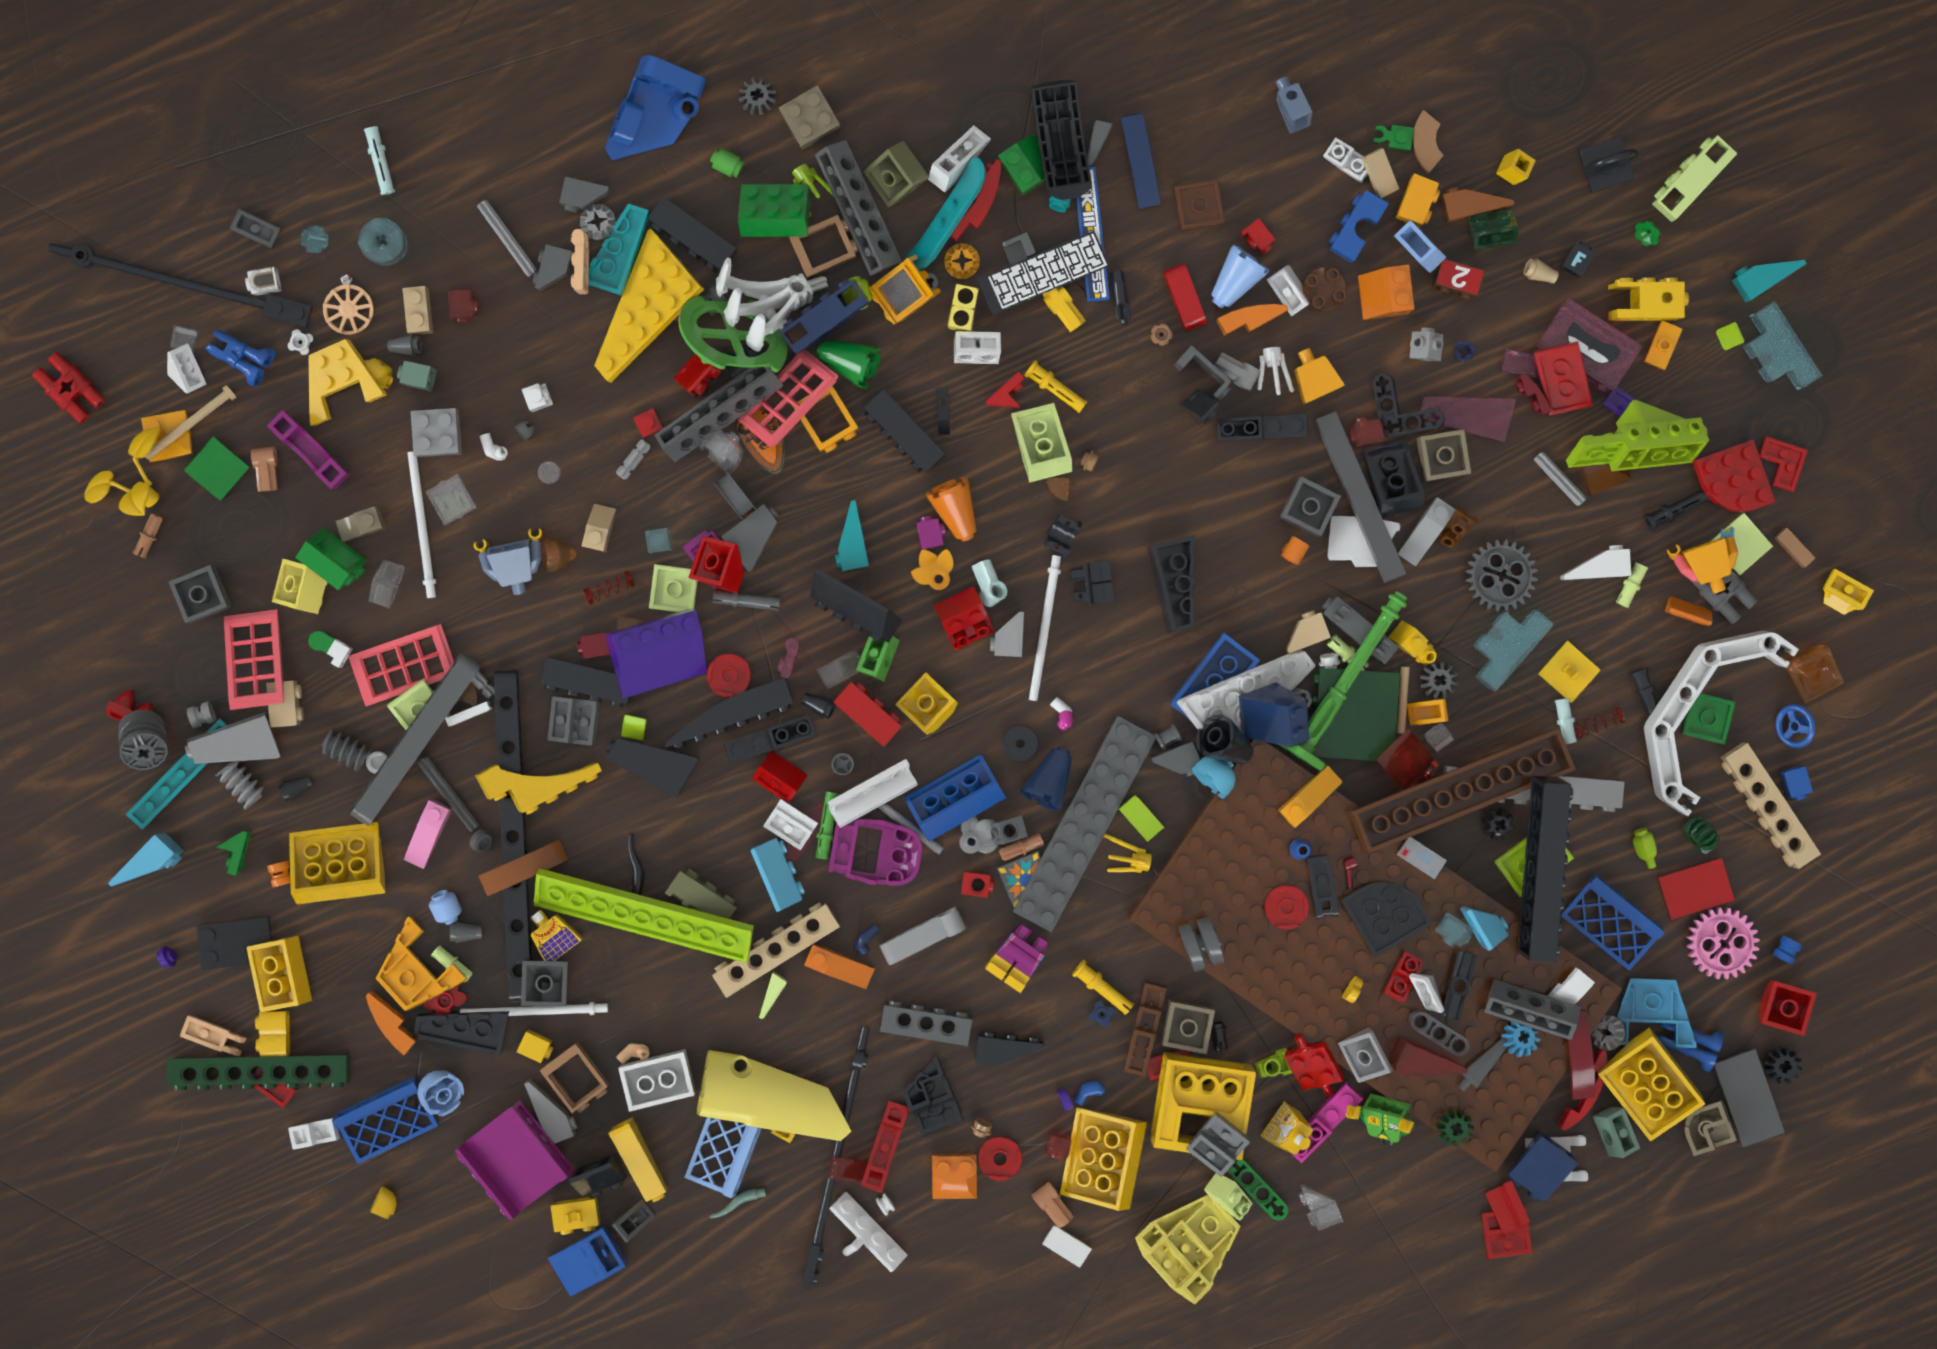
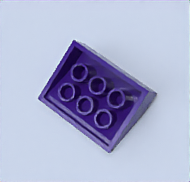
M683 610L605 633L622 698L707 673L702 630L696 610Z

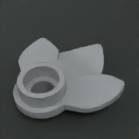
M976 816L961 823L960 828L963 835L959 840L960 848L968 854H973L977 851L987 854L994 851L998 845L996 841H993L990 829H992L991 823L996 821L993 819L978 821ZM969 838L974 840V846L968 845L967 840Z

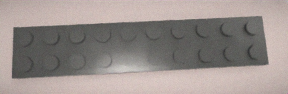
M1116 716L1012 912L1050 932L1053 931L1156 739L1153 734Z

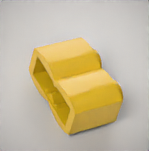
M289 1010L259 1012V1016L255 1018L256 1030L259 1029L260 1034L259 1038L256 1039V1052L260 1053V1057L289 1056Z

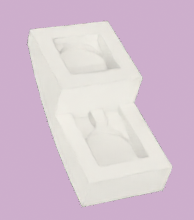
M333 1118L288 1128L293 1150L340 1139L339 1130L336 1128Z

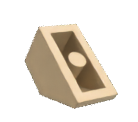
M598 504L593 505L582 542L583 547L606 552L616 512L615 508Z
M1313 610L1302 614L1303 619L1297 622L1285 649L1286 653H1292L1331 638L1322 613L1316 614Z

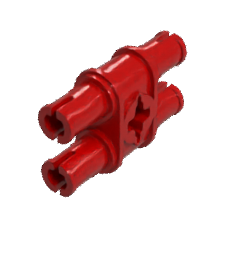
M55 352L49 357L48 361L61 373V377L55 381L41 367L32 374V377L45 389V395L49 396L60 406L61 411H67L79 424H82L90 415L76 402L77 398L83 395L95 408H99L105 402V399L92 386V381L88 380L77 369L76 365H71L58 352ZM67 383L71 385V392L66 391L65 385Z

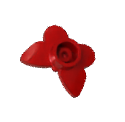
M459 985L422 1003V1005L429 1010H435V1013H450L453 1006H461L465 1003L467 995L462 991H458Z

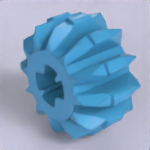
M1511 1021V1026L1506 1025L1504 1027L1507 1033L1502 1034L1501 1037L1507 1039V1042H1504L1502 1046H1510L1509 1054L1515 1052L1517 1057H1522L1523 1054L1525 1056L1531 1055V1050H1537L1538 1047L1535 1042H1540L1541 1040L1535 1037V1034L1539 1032L1538 1029L1532 1030L1531 1027ZM1521 1034H1522V1035H1523V1039H1522L1521 1041H1519V1040H1518V1037H1520Z

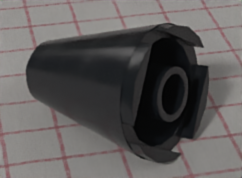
M1222 714L1213 715L1204 721L1206 724L1203 728H1199L1197 731V749L1208 758L1245 764L1253 756L1252 745L1229 717Z

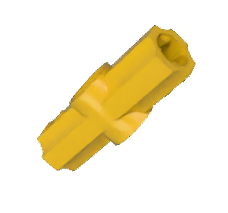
M1063 286L1042 294L1043 300L1054 314H1057L1070 333L1086 321L1072 303V298Z

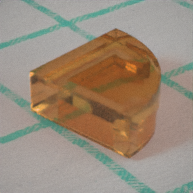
M1047 478V485L1052 494L1060 500L1068 501L1069 479Z
M470 682L459 700L476 706L478 701L477 691L473 683Z

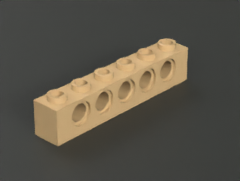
M1742 742L1720 757L1723 761L1721 764L1728 775L1732 774L1736 780L1733 782L1740 793L1744 792L1748 798L1746 800L1747 805L1753 812H1757L1760 817L1758 819L1760 825L1765 830H1769L1772 835L1770 837L1772 843L1776 848H1781L1785 854L1782 857L1789 867L1793 866V868L1800 869L1821 855L1748 743ZM1743 764H1746L1749 768L1745 776L1740 773V767ZM1756 782L1761 786L1758 794H1754L1752 791V786ZM1767 801H1771L1773 804V809L1769 813L1764 809ZM1783 819L1785 828L1779 831L1777 829V822ZM1792 838H1796L1797 847L1791 850L1789 841Z
M820 902L809 908L810 913L803 917L799 914L790 920V926L785 929L783 926H780L771 932L772 937L766 941L764 938H761L753 943L752 946L754 948L750 950L747 963L734 960L729 964L724 961L714 968L716 972L712 976L725 997H729L839 928L840 924L828 904L821 905ZM816 919L819 922V928L814 931L808 929L807 921ZM790 931H797L800 934L798 942H791L788 939ZM771 943H779L782 949L781 952L778 954L771 953L769 950ZM758 954L762 957L763 962L759 966H754L750 961V957ZM739 966L743 969L744 974L742 977L736 978L732 975L731 969Z

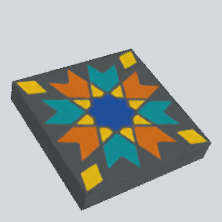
M1038 851L997 868L1013 908L1041 859Z

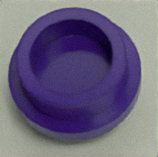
M163 946L157 952V960L162 967L171 968L176 965L177 954L172 948Z

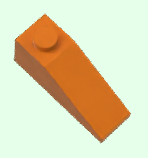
M813 943L804 966L864 989H867L875 968L816 943Z

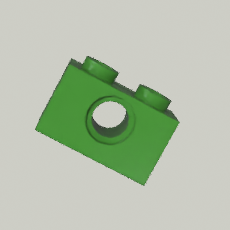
M893 636L889 643L881 640L879 643L869 637L856 670L866 676L884 682L900 640Z

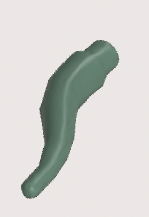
M754 1188L740 1193L727 1207L718 1213L711 1214L710 1218L726 1215L744 1202L766 1197L765 1188Z

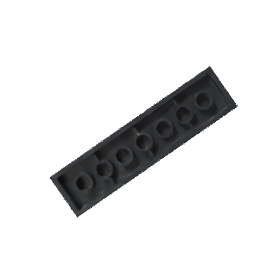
M1556 776L1531 777L1517 952L1530 962L1556 963L1557 956L1560 954L1558 935L1562 932L1560 912L1564 909L1562 890L1566 886L1564 867H1567L1568 857L1565 852L1566 845L1569 844L1570 840L1567 829L1572 816L1569 805L1570 800L1573 799V788L1570 783Z

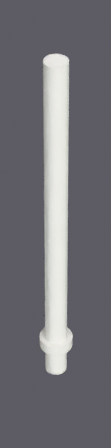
M407 452L425 579L423 585L426 586L427 598L436 597L434 586L436 579L433 578L418 461L413 452Z
M1052 555L1051 566L1047 571L1049 578L1029 700L1033 701L1038 700L1058 574H1061V570H1059L1061 556Z
M589 1002V1004L566 1005V1007L460 1009V1013L509 1011V1016L575 1013L595 1015V1013L608 1012V1003L595 1004L594 1002Z

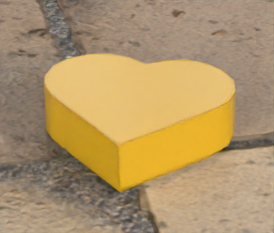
M1357 976L1353 977L1342 998L1350 1003H1354L1360 995L1363 980Z

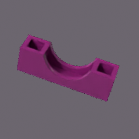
M282 410L267 425L282 442L295 451L311 467L314 473L330 489L336 490L351 475L287 411Z

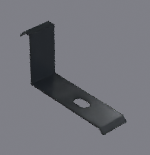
M936 388L939 435H950L948 388ZM941 400L945 401V405H941Z

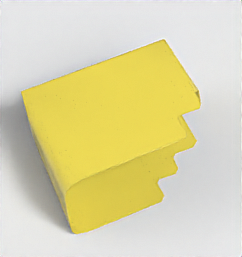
M956 284L948 319L949 329L972 332L975 309H972L976 307L979 288ZM963 288L970 289L973 292V300L968 304H963L958 300V292ZM959 310L966 311L969 315V321L964 326L956 325L953 320L954 314Z

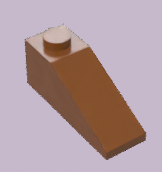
M1458 187L1445 190L1446 194L1440 197L1446 223L1510 208L1515 205L1514 200L1467 189L1458 190Z

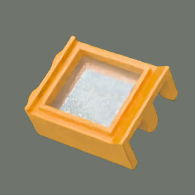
M916 255L907 258L868 288L872 293L873 300L880 304L886 319L892 322L893 325L906 319L941 292L939 288L932 290L926 282V279L929 278L928 273L925 270L919 272L913 262L918 259Z

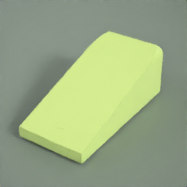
M776 972L772 973L759 1016L761 1019H764L788 982L787 979Z

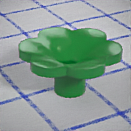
M1646 221L1645 223L1639 222L1636 224L1634 236L1637 240L1641 241L1642 245H1656L1659 242L1660 230L1652 222Z

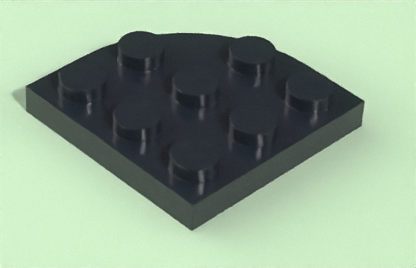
M1370 883L1340 899L1374 958L1433 924L1419 900L1407 889L1393 883Z

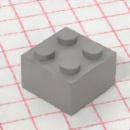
M458 409L411 411L414 456L431 457L462 454Z

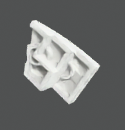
M1331 516L1328 559L1351 560L1355 567H1377L1356 517ZM1383 520L1392 540L1395 533L1399 532L1400 524Z

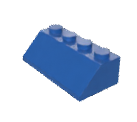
M982 754L904 797L928 842L1006 798Z

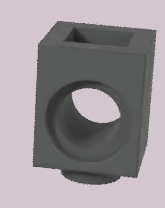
M1022 815L991 823L992 829H990V834L997 845L1028 837ZM1006 825L1011 829L1008 837L1004 834V827Z

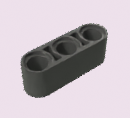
M1415 1010L1410 1013L1408 1022L1417 1032L1456 1056H1463L1468 1052L1469 1042L1465 1037L1422 1010ZM1423 1015L1425 1023L1422 1026H1415V1018ZM1442 1027L1444 1030L1443 1036L1441 1038H1434V1030ZM1461 1039L1463 1042L1462 1048L1453 1050V1042Z

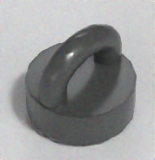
M479 829L471 836L469 846L477 853H485L491 848L492 836L486 831Z

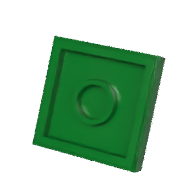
M1700 693L1685 715L1681 734L1725 745L1736 702Z

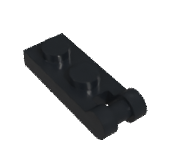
M1330 855L1306 858L1316 920H1321L1326 916H1331L1332 918L1339 917ZM1329 901L1330 907L1322 908L1321 902Z

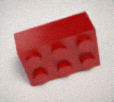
M859 681L856 684L851 682L834 700V703L884 747L902 727L899 724L901 719L892 711L888 714L883 709L884 704L877 697L874 696L871 699L866 694L868 689Z

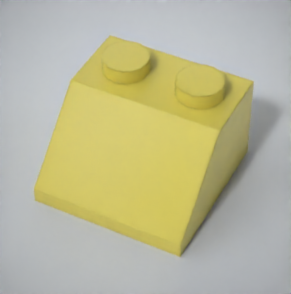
M283 559L272 602L318 614L322 605L325 586L328 582L304 564Z

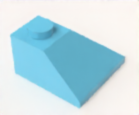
M1466 906L1460 907L1481 947L1490 951L1509 936L1506 932L1508 925L1503 917L1499 918L1495 914Z

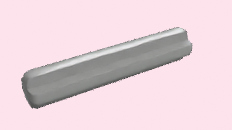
M1544 452L1539 453L1534 458V461L1577 506L1586 500V496Z

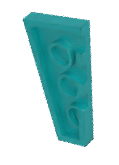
M631 204L626 206L614 225L608 239H605L598 255L590 263L588 285L622 296L648 222V217L651 213L649 210Z

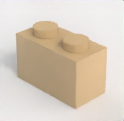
M426 286L403 288L407 333L410 335L433 333L429 289Z
M283 681L284 703L268 705L270 727L301 725V720L304 719L303 708L299 707L302 689L297 681ZM275 682L266 683L267 692H274Z

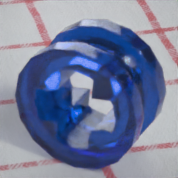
M1467 341L1458 343L1454 348L1455 358L1462 362L1470 360L1474 355L1473 345ZM1463 345L1468 346L1467 349L1470 350V354H1466L1465 358L1461 357V353H1458V349H1461Z

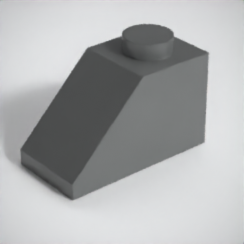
M565 177L559 203L561 206H564L565 211L577 213V210L584 211L585 208L608 196L611 189L608 186Z
M1193 741L1150 758L1155 764L1182 775L1186 773L1187 777L1194 775L1192 768L1200 761Z

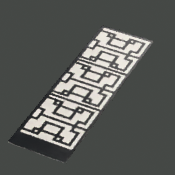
M1092 231L981 277L977 281L991 313L996 314L1109 267V263L1095 231Z

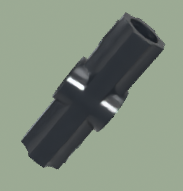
M1460 950L1457 951L1451 976L1447 981V991L1443 1002L1444 1011L1440 1013L1441 1016L1460 1020L1465 998L1470 990V980L1477 955ZM1459 979L1463 980V988L1455 991L1453 987L1454 982Z

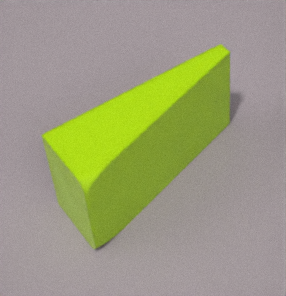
M1135 794L1118 808L1147 842L1164 828Z

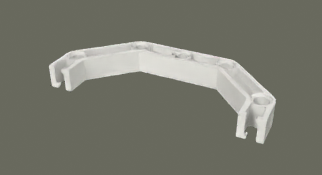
M1757 631L1702 643L1693 650L1644 725L1654 792L1660 800L1679 813L1689 816L1691 810L1677 802L1682 793L1693 804H1697L1700 799L1699 796L1682 785L1674 732L1717 667L1765 656L1776 665L1787 668L1790 662L1779 657L1776 651L1781 646L1785 648V652L1795 656L1799 650L1776 633ZM1766 638H1769L1770 643L1765 648L1764 641ZM1710 650L1711 656L1706 660L1705 653ZM1685 687L1686 694L1681 698L1680 691ZM1661 724L1662 730L1656 735L1655 729ZM1671 785L1672 791L1666 796V789Z

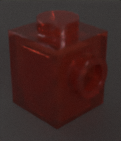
M471 289L448 291L450 318L456 320V323H469L470 319H475V313H478L479 307L478 300L474 299V292Z
M1369 417L1356 419V424L1351 426L1352 430H1349L1350 441L1355 443L1356 447L1385 440L1380 418L1370 421Z

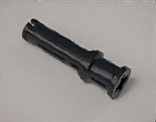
M1701 489L1669 506L1664 504L1660 506V509L1650 514L1645 513L1644 520L1648 528L1654 532L1657 527L1665 523H1672L1675 517L1710 501L1704 490Z
M1644 667L1630 672L1629 676L1633 678L1637 689L1635 693L1641 697L1649 718L1658 704L1653 693L1655 686L1651 684L1647 673L1649 671L1648 667ZM1661 724L1655 729L1656 735L1662 730Z

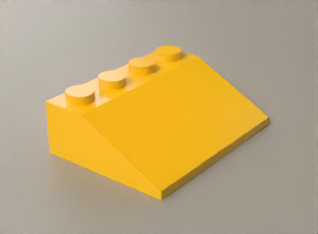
M372 822L369 826L366 824H356L289 833L291 895L296 904L386 893L378 822Z
M1650 1027L1633 1038L1598 1072L1600 1078L1650 1142L1705 1105L1702 1094Z
M1077 1107L1060 1195L1117 1211L1129 1210L1147 1122Z

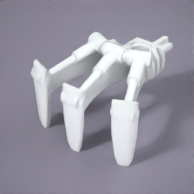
M730 258L724 261L719 277L716 278V291L719 297L727 293L728 289L733 290L727 307L724 310L725 320L730 326H735L740 319L739 316H756L746 336L747 345L754 351L761 350L766 335L772 334L778 329L781 331L784 329L783 324L787 322L786 319L792 311L811 303L814 292L828 288L826 277L820 276L807 281L802 273L798 274V276L793 275L789 278L770 282L741 280L730 276ZM742 293L745 296L759 299L756 302L740 304ZM784 305V307L778 313L775 311L776 309H779ZM765 316L767 317L768 320H770V321L767 322V323H765Z

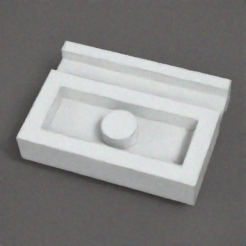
M780 799L763 827L801 850L818 822Z

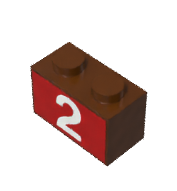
M1444 259L1437 266L1432 287H1436L1437 292L1443 294L1453 292L1458 294V298L1471 300V298H1476L1479 294L1485 270Z

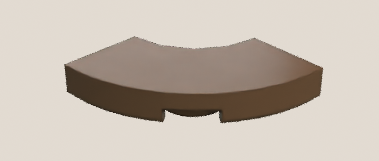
M1423 110L1414 126L1413 146L1419 164L1427 173H1430L1444 156L1436 143V133L1441 124Z

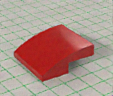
M1482 1213L1488 1260L1533 1253L1529 1235V1224L1503 1234L1494 1213Z

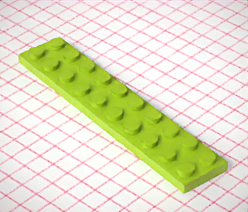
M541 868L536 873L533 906L744 963L748 962L753 925Z

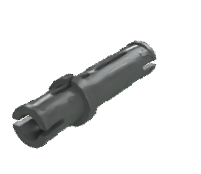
M714 589L712 603L732 605L733 608L743 606L779 611L780 597L739 593V591L736 594Z

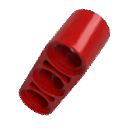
M1183 263L1164 270L1163 274L1184 330L1188 331L1207 324L1186 265Z

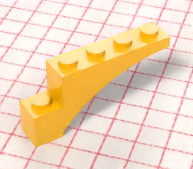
M592 763L581 769L564 774L527 776L507 772L500 769L499 765H493L476 774L475 777L487 799L491 800L494 798L497 801L507 795L506 791H508L518 811L530 814L538 810V805L544 801L547 804L559 798L558 794L561 792H572L578 788V783L584 780L588 783L598 777L597 773L602 770L598 763Z

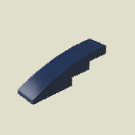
M1143 113L1122 116L1120 118L1138 208L1160 205L1156 175Z

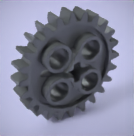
M1494 540V547L1487 542L1485 543L1486 550L1478 547L1480 554H1471L1475 561H1467V564L1472 568L1465 570V573L1470 574V578L1465 579V582H1471L1472 584L1467 590L1475 591L1472 598L1480 597L1479 605L1487 602L1486 609H1490L1494 605L1495 611H1499L1501 606L1504 611H1508L1509 605L1516 609L1517 601L1520 604H1525L1523 597L1531 598L1528 590L1536 589L1531 585V582L1538 581L1537 578L1532 577V574L1536 573L1538 569H1531V565L1535 563V560L1528 561L1531 553L1523 554L1524 546L1516 549V542H1512L1508 546V540H1503L1502 545H1500L1498 540ZM1493 555H1497L1500 558L1498 567H1493L1490 564V558ZM1514 563H1517L1521 568L1517 576L1511 572V566ZM1483 567H1487L1495 572L1503 571V575L1519 580V584H1515L1507 579L1499 581L1498 575L1484 571ZM1485 575L1489 576L1492 580L1489 588H1485L1482 585V578ZM1505 584H1509L1512 587L1510 596L1503 594L1502 588Z

